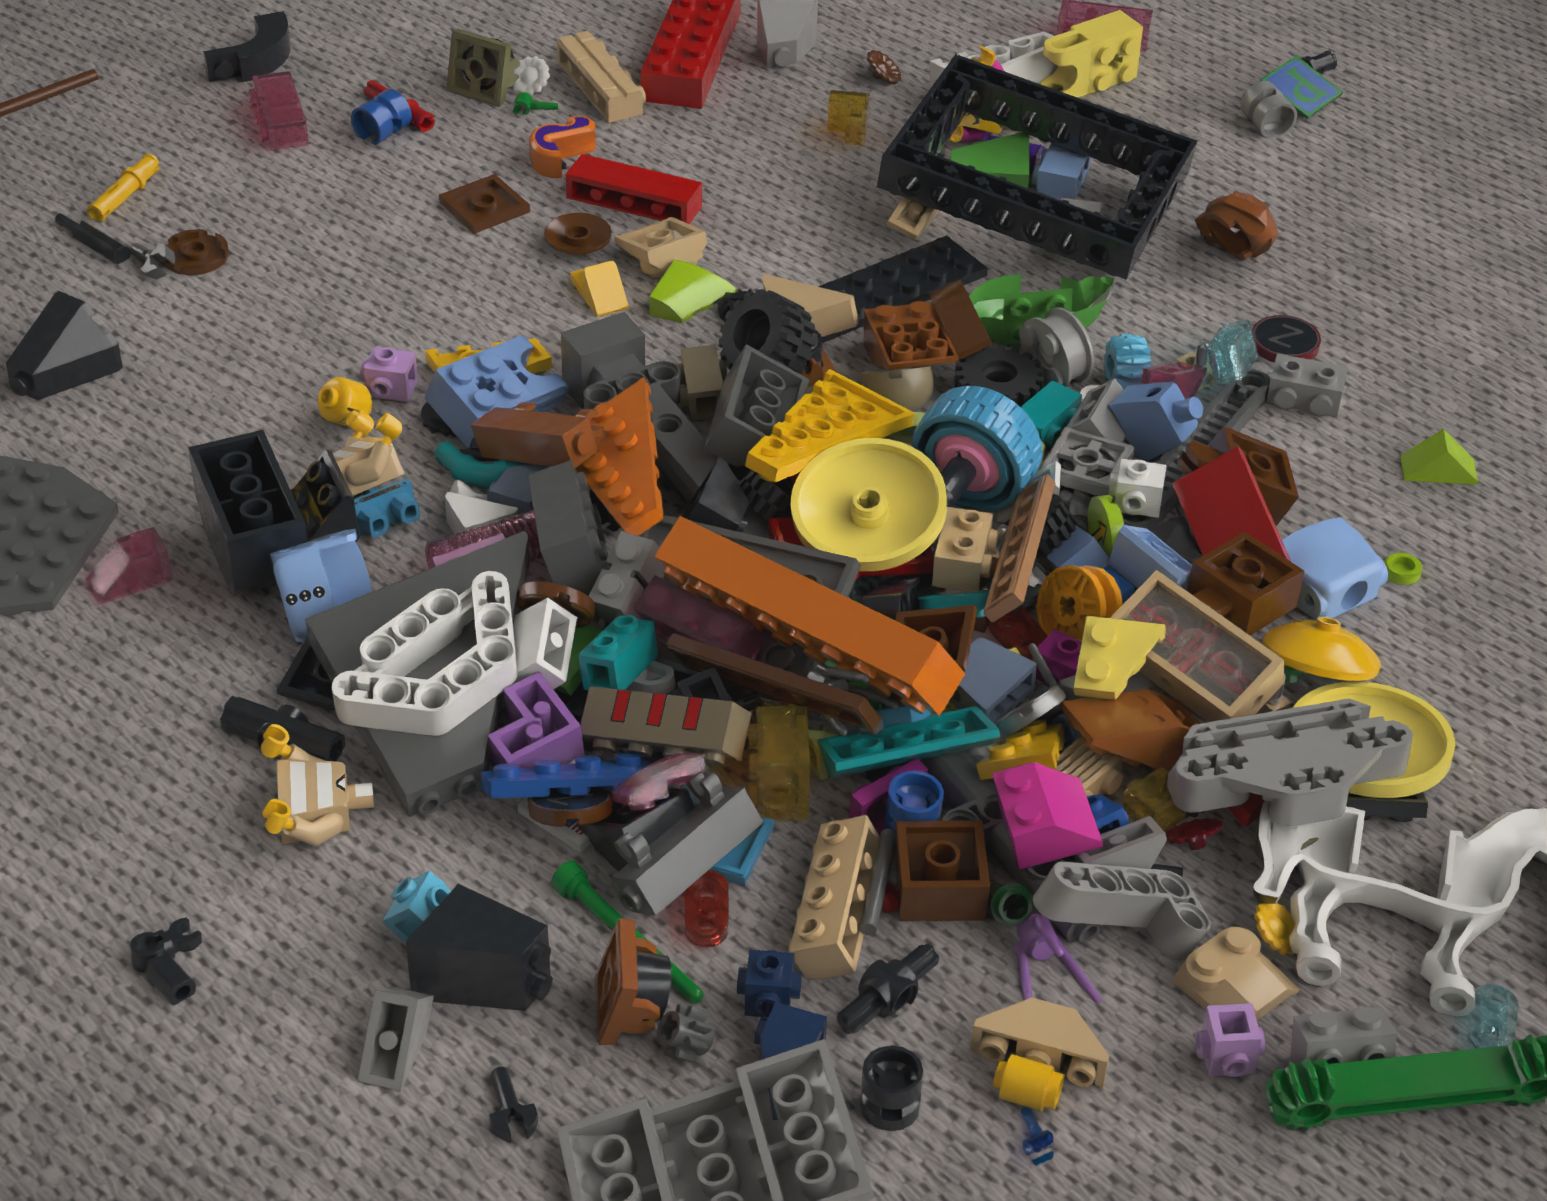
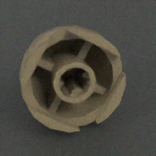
M931 365L890 370L878 369L861 373L862 386L910 411L923 408L930 400L933 392Z

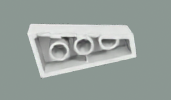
M1045 31L1009 40L1008 47L1001 45L985 47L995 53V59L1001 64L1005 72L1041 84L1042 80L1052 75L1058 65L1043 56L1045 40L1053 37V35ZM963 52L957 55L971 59L972 57L978 59L981 54L968 56L966 52ZM940 58L930 61L931 87L949 62L942 63Z

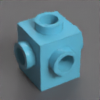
M431 871L414 879L408 877L393 891L392 897L395 900L382 922L406 943V940L451 890L444 881L436 877Z

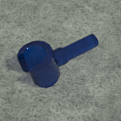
M1022 1108L1021 1114L1031 1136L1023 1140L1022 1145L1025 1153L1030 1155L1052 1147L1053 1134L1049 1130H1042L1031 1108ZM1052 1150L1031 1161L1037 1166L1052 1159L1054 1152Z

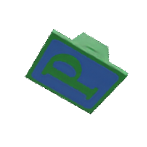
M1298 56L1293 57L1260 80L1273 83L1283 96L1291 102L1296 111L1306 119L1343 94V91Z

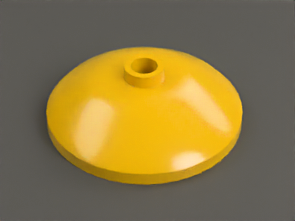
M1318 617L1317 621L1298 620L1274 627L1263 635L1261 642L1262 645L1284 659V665L1325 678L1346 681L1370 680L1377 677L1381 667V662L1376 653L1358 635L1340 627L1341 623L1328 617Z

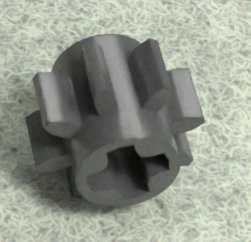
M677 1004L676 1012H667L661 1018L657 1030L659 1041L667 1045L664 1055L676 1060L681 1059L694 1063L696 1055L702 1056L706 1054L714 1040L713 1026L705 1022L708 1012L691 1005L688 1007L682 1004Z

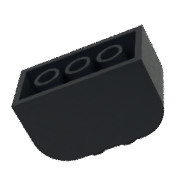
M264 430L188 447L195 495L201 520L231 595L234 597L278 586L270 554L307 543L308 541L305 521Z

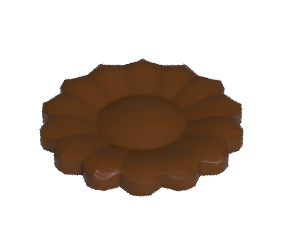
M871 50L868 52L867 61L873 69L872 75L876 79H882L890 84H897L901 80L899 67L895 65L892 59L880 51Z

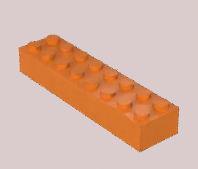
M679 516L654 556L665 567L663 574L681 585L679 590L688 597L700 602L702 597L710 600V606L727 617H730L733 612L742 616L740 620L746 626L761 633L763 628L773 632L771 636L788 648H793L795 644L805 648L803 653L818 663L822 662L825 664L826 660L837 664L835 668L868 675V686L885 697H890L891 693L902 697L901 702L919 714H923L926 709L940 716L965 676L964 671L938 641L682 516Z

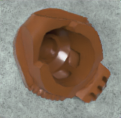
M1234 191L1228 196L1216 198L1206 206L1205 212L1195 218L1197 228L1200 230L1201 236H1204L1206 242L1218 243L1224 250L1241 261L1250 256L1255 258L1267 252L1278 237L1277 225L1268 206L1255 196ZM1230 228L1239 229V231L1235 233Z

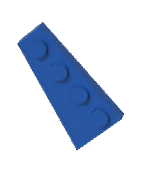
M632 752L619 753L616 755V760L601 761L599 757L583 756L576 758L573 764L560 765V762L556 760H541L535 762V767L519 768L516 764H498L493 767V771L481 772V789L490 798L544 797L550 795V788H557L558 793L570 796L588 795L591 787L598 786L602 790L613 791V794H631L632 785H650L652 793L668 792L667 775L641 757V754Z

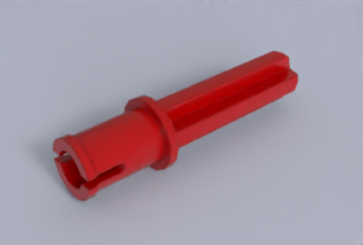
M370 80L367 82L363 92L372 99L387 88L374 80ZM407 99L406 101L412 114L410 124L422 132L432 129L435 124L434 115L420 108L415 100Z

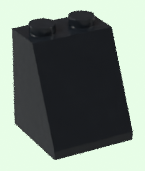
M459 883L406 940L411 991L434 995L433 1002L526 1011L535 999L543 1000L548 995L552 986L553 978L550 974L551 947L549 946L548 925Z

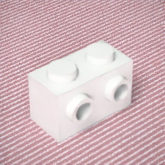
M548 597L515 615L513 633L517 678L513 684L537 672L542 674L553 690L566 682L577 617Z

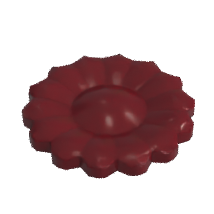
M1216 818L1194 819L1190 822H1183L1166 832V842L1170 844L1188 843L1190 850H1199L1206 847V838L1216 835L1217 832L1222 830L1223 823Z

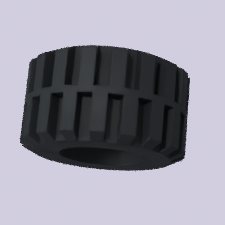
M756 290L755 294L752 292L745 294L743 301L738 299L733 304L734 309L727 312L725 325L722 324L720 328L722 337L719 339V347L723 348L720 356L722 360L726 361L725 366L730 370L745 345H748L793 371L802 373L805 369L804 363L806 360H810L813 354L810 350L812 346H815L816 338L812 337L816 330L815 325L810 322L812 319L810 313L805 311V308L770 290Z

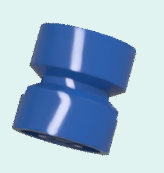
M386 89L372 98L371 101H367L354 109L351 114V124L359 138L365 140L371 135L378 136L377 139L371 142L374 145L381 143L390 137L392 133L395 134L405 128L412 119L408 102L399 92L393 89Z
M907 771L895 776L889 785L883 830L893 829L896 831V821H939L944 795L941 783L934 776L921 771Z

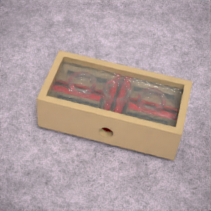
M1158 570L1110 617L1112 619L1165 624V638L1161 643L1157 642L1146 656L1145 664L1138 672L1175 699L1181 701L1186 707L1207 722L1255 715L1284 684V659Z

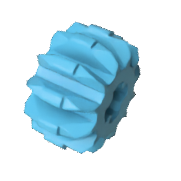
M1132 334L1112 336L1105 346L1106 353L1103 354L1105 380L1110 381L1115 378L1123 389L1130 385L1149 384V376L1152 374L1150 369L1152 360L1150 359L1151 349L1147 346L1146 339Z

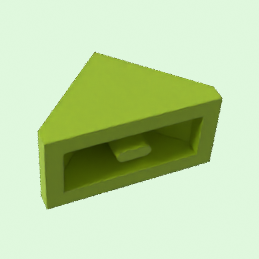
M1444 428L1400 455L1404 481L1478 485L1474 459Z

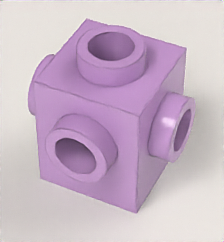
M374 347L368 360L362 362L360 369V379L365 382L371 397L408 402L418 382L416 352L395 350L388 347Z
M1252 1003L1207 1006L1203 1029L1196 1032L1195 1042L1198 1057L1205 1058L1209 1077H1237L1254 1074L1258 1055H1263L1265 1052V1038L1262 1028L1258 1027Z

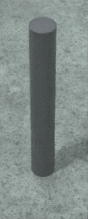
M884 829L881 832L859 926L860 932L865 935H874L877 931L896 847V831L893 829Z

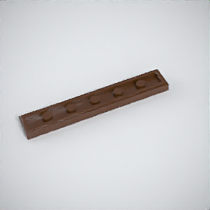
M673 633L666 643L668 649L683 667L702 672L715 666L723 681L868 731H875L881 720L868 700L863 696Z

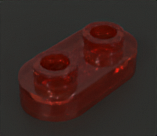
M1025 608L1014 613L1009 612L993 623L990 621L989 623L990 632L1004 648L1011 649L1016 647L1021 656L1032 661L1033 656L1029 650V645L1034 643L1038 647L1048 637Z
M708 870L685 890V935L692 944L699 947L717 946L728 936V881L722 874ZM703 894H710V895H712L713 897H710V896L700 897V896L703 895ZM702 927H711V929H702Z

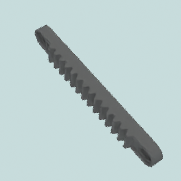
M1244 369L1232 377L1203 410V415L1197 419V428L1182 444L1165 452L1157 461V464L1166 465L1159 518L1130 515L1121 512L1125 525L1150 527L1157 525L1161 520L1165 519L1167 513H1170L1174 505L1179 502L1172 483L1186 476L1178 465V458L1186 451V447L1192 440L1209 446L1223 426L1240 432L1241 428L1245 427L1247 421L1252 419L1254 413L1267 399L1270 379L1266 373L1256 369ZM1244 385H1253L1258 388H1249ZM1125 518H1138L1142 522H1129Z

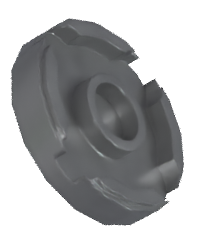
M1053 685L994 723L1000 732V737L997 741L1015 733L1062 702L1067 697L1058 685Z

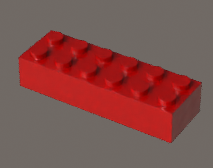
M672 0L640 72L641 86L645 91L646 102L702 109L741 14V0Z

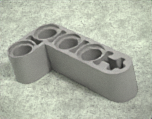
M1058 862L1033 896V903L1036 909L1043 916L1053 921L1146 928L1159 950L1167 957L1177 961H1185L1211 926L1209 917L1189 884L1178 874L1167 870Z

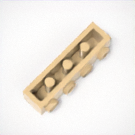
M867 815L836 820L820 825L817 841L813 845V857L809 873L805 877V889L801 905L797 909V921L793 937L788 945L789 953H794V964L798 965L805 978L823 979L856 972L864 936L860 932L859 926L880 836Z

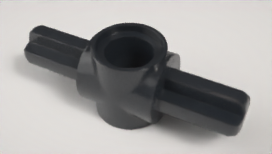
M930 944L919 945L901 961L892 959L887 963L879 959L872 963L864 972L859 982V996L837 1015L836 1020L841 1026L842 1031L846 1034L857 1033L877 1015L885 1018L890 1014L896 1018L898 1015L895 1013L906 1003L913 1004L919 990L918 980L939 962V955L935 952L934 947Z

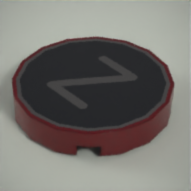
M1274 315L1263 318L1254 325L1250 341L1255 348L1254 351L1259 356L1275 363L1277 353L1313 359L1317 356L1320 349L1321 337L1319 331L1312 324L1301 318L1288 315Z

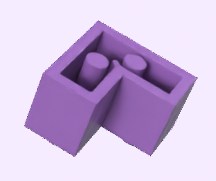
M540 672L503 689L507 719L511 724L488 735L493 767L498 764H516L519 768L535 767V762L541 760H556L562 765L569 764L572 760L584 756L581 725Z

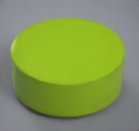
M1394 553L1387 556L1384 560L1388 571V580L1393 583L1410 585L1416 583L1421 577L1422 564L1416 557L1410 554Z

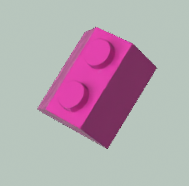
M1035 762L992 773L999 808L1019 870L1103 847V841L1080 778Z

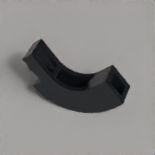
M284 11L254 16L256 36L246 43L203 51L208 80H226L240 76L242 82H247L266 76L282 66L289 57L291 50L288 20Z

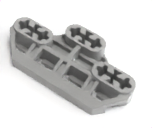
M1350 698L1196 724L1191 727L1184 737L1182 755L1168 773L1167 787L1175 806L1186 812H1202L1240 805L1249 799L1251 792L1262 795L1263 800L1269 801L1268 815L1273 822L1279 825L1298 826L1332 820L1341 817L1345 813L1349 788L1353 784L1395 778L1406 772L1413 734L1406 725L1394 720L1385 721L1383 716L1369 718L1371 706Z

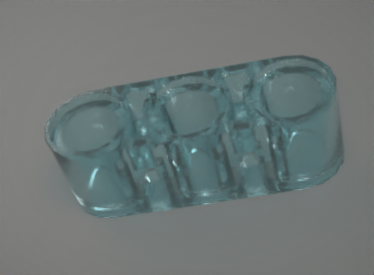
M1248 320L1233 322L1221 327L1206 348L1216 384L1230 383L1244 378L1258 357L1251 323Z

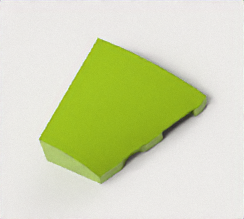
M674 259L649 296L650 316L683 323L692 318L695 313L713 307V302L724 297L726 292L735 293L736 288L704 268Z

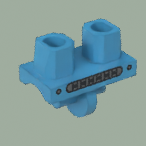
M407 478L378 490L376 487H372L363 491V496L354 499L359 536L368 533L375 538L385 534L389 524L401 520L408 524L418 520L420 517L418 503L414 498L412 482Z

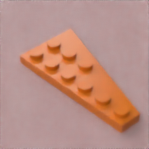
M644 377L610 401L601 403L594 408L598 414L591 418L590 426H600L604 430L599 437L595 438L599 451L575 468L577 473L584 472L589 488L622 530L637 536L664 519L661 491L657 487L659 469L655 465V459H657L655 427L650 417V414L653 413V407L648 397L651 395V388Z

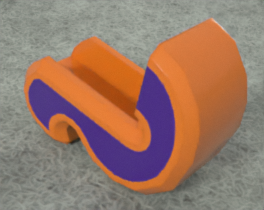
M586 116L570 117L566 120V125L556 123L544 124L534 129L529 136L532 168L540 175L549 178H562L561 159L591 153L596 148L595 122Z

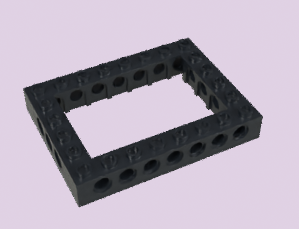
M955 54L883 153L877 188L918 202L923 206L945 212L955 218H961L980 225L985 229L1007 235L1017 241H1023L1042 248L1049 253L1069 258L1079 264L1104 271L1111 276L1127 280L1188 175L1198 141ZM970 113L982 120L995 122L1013 131L1028 134L1043 142L1053 143L1073 153L1086 155L1099 160L1101 163L1110 164L1140 176L1135 190H1130L1127 203L1124 208L1120 207L1115 221L1102 216L1097 211L1093 213L1069 204L1067 200L1063 199L1061 201L1039 193L1037 189H1028L1006 181L1007 178L1001 176L998 178L976 170L974 166H965L946 159L939 152L964 116Z

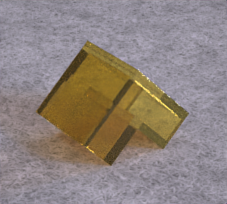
M831 90L828 100L827 132L845 133V144L865 146L869 125L870 93Z

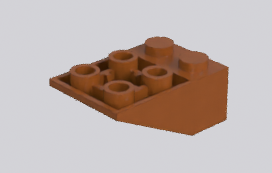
M916 301L909 305H881L872 309H864L863 342L872 364L890 370L958 362L959 357L932 302Z
M1150 689L1122 692L1116 700L1086 697L1065 700L1059 705L1061 710L1070 719L1068 722L1069 726L1083 735L1085 738L1084 744L1089 749L1101 755H1106L1108 751L1117 754L1124 762L1135 767H1139L1141 763L1148 765L1152 770L1165 778H1168L1169 771L1172 770L1182 755L1184 737L1193 725L1201 724L1181 701Z

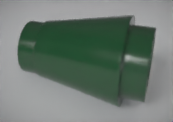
M993 883L990 885L988 907L1000 924L1014 927L1028 919L1032 912L1033 900L1030 892L1024 886L1015 883Z

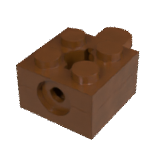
M1223 426L1209 446L1194 440L1189 443L1186 451L1178 458V465L1186 475L1237 446L1242 449L1276 526L1299 498L1286 451Z
M1243 532L1192 562L1187 592L1248 635H1252L1297 607L1305 571L1248 533Z

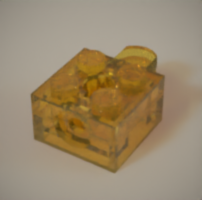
M763 701V707H757L756 724H749L748 728L749 749H756V753H748V778L757 780V783H749V797L755 808H758V813L762 817L773 819L774 822H809L810 752L807 706H789V703L780 701V706H772V701Z

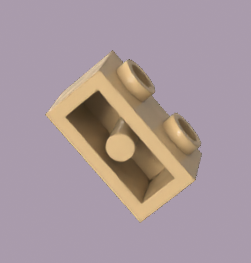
M947 507L946 519L940 532L934 556L932 586L969 592L979 591L982 577H990L993 556L988 555V552L995 553L997 546L998 530L992 529L993 513Z

